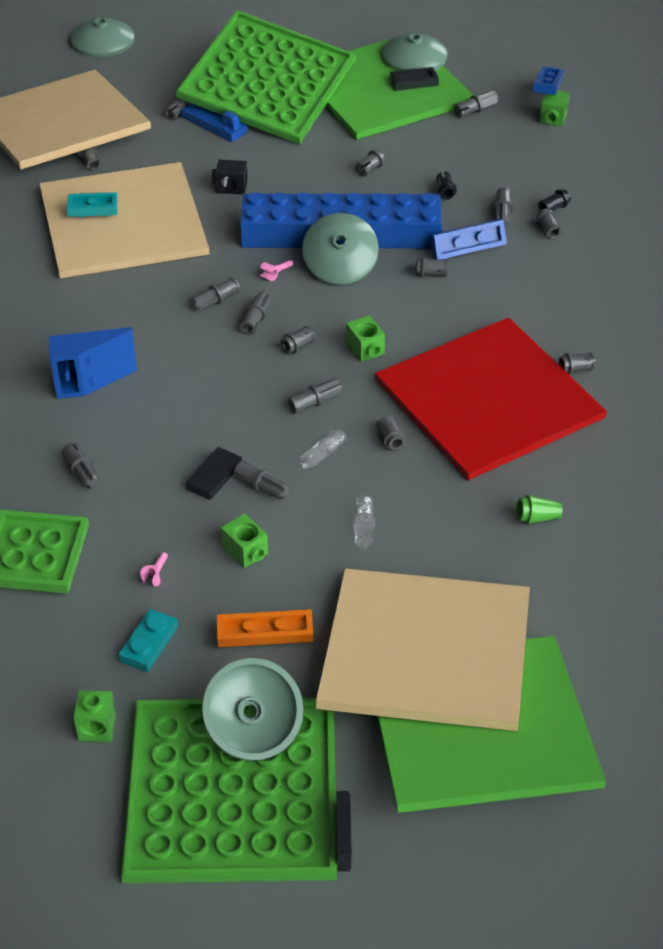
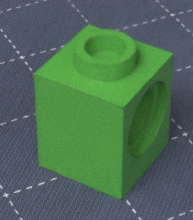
M557 91L556 95L545 94L541 106L540 123L563 126L568 111L570 92Z
M368 315L346 323V344L360 362L385 353V333L372 317Z
M244 513L221 527L222 548L243 568L262 560L268 554L267 533L247 514Z
M79 690L74 714L78 741L112 742L116 719L112 691Z

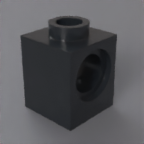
M218 160L217 168L212 170V183L216 184L217 193L239 195L246 193L248 183L247 161Z

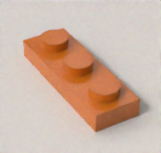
M312 609L217 614L218 647L314 642Z

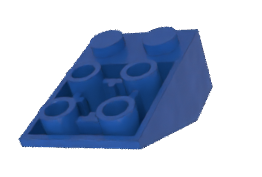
M132 327L49 336L50 361L57 399L85 396L137 371Z

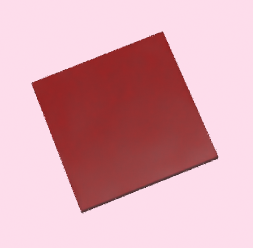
M509 317L375 373V380L468 481L606 418L607 413L603 406Z

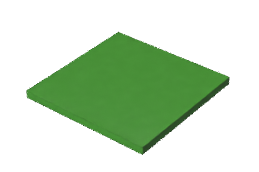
M236 10L177 89L176 97L221 115L230 111L238 115L239 122L300 145L355 62L356 54Z
M388 39L349 50V52L356 54V60L326 104V107L358 140L455 110V104L471 99L473 94L444 66L435 70L439 78V86L395 91L390 80V72L396 70L388 67L382 59V49L391 40Z
M555 636L530 638L525 641L518 731L377 716L397 813L605 788L606 779Z
M302 698V723L296 737L289 746L270 758L248 761L228 755L211 740L202 719L203 699L136 700L121 873L122 883L337 880L334 711L316 709V698ZM246 706L244 708V715L252 718L255 715V711L252 707Z

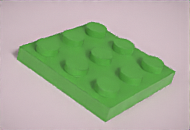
M0 509V588L68 594L88 531V517Z

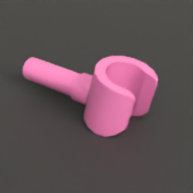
M289 260L275 266L264 262L260 268L265 271L260 276L274 281L278 272L293 266V262Z
M165 552L160 554L154 565H147L141 569L140 575L143 584L147 578L153 576V586L160 585L159 572L168 557Z

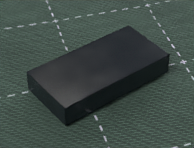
M434 67L390 72V80L395 91L439 86V78Z
M217 447L186 481V489L211 500L235 473L234 470L237 464L242 461V457Z
M336 791L337 872H350L351 804L348 791Z

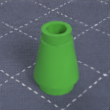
M526 495L524 498L520 497L517 500L516 516L518 521H524L525 524L560 519L562 516V504L560 501Z

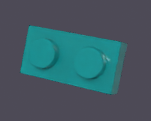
M117 192L68 194V217L117 215L118 213Z
M149 609L119 653L120 662L148 673L179 627L178 619Z

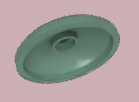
M98 17L83 22L73 30L70 36L72 48L76 52L90 57H109L128 50L135 40L134 31L129 25L108 17Z
M406 33L392 38L384 45L382 59L388 67L396 71L434 67L437 70L447 60V49L438 39L422 33Z
M334 213L318 219L311 225L305 234L302 250L304 262L316 278L327 284L345 286L359 282L372 271L377 262L379 246L375 232L363 219L352 214ZM342 239L345 241V243L339 245L336 243V241Z
M260 658L236 660L220 669L207 685L202 700L203 723L211 740L228 755L248 761L267 759L287 748L296 737L303 719L302 696L294 679L279 665ZM246 706L254 709V717L248 718L244 715V708Z

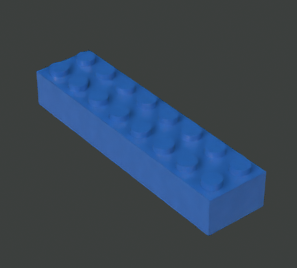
M255 192L243 194L241 212L242 248H302L305 234L311 225L318 219L334 213L352 214L367 222L376 234L379 248L432 249L430 234L442 232L440 194H260ZM339 239L336 241V243L342 245L345 243V241Z

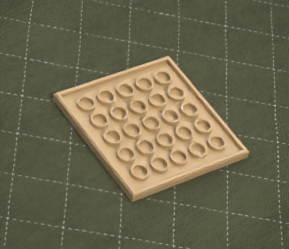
M96 69L0 98V146L20 169L151 129L150 121Z
M181 162L40 183L60 278L209 255V246ZM118 193L117 215L68 217V194Z
M345 568L316 698V709L518 731L530 587Z

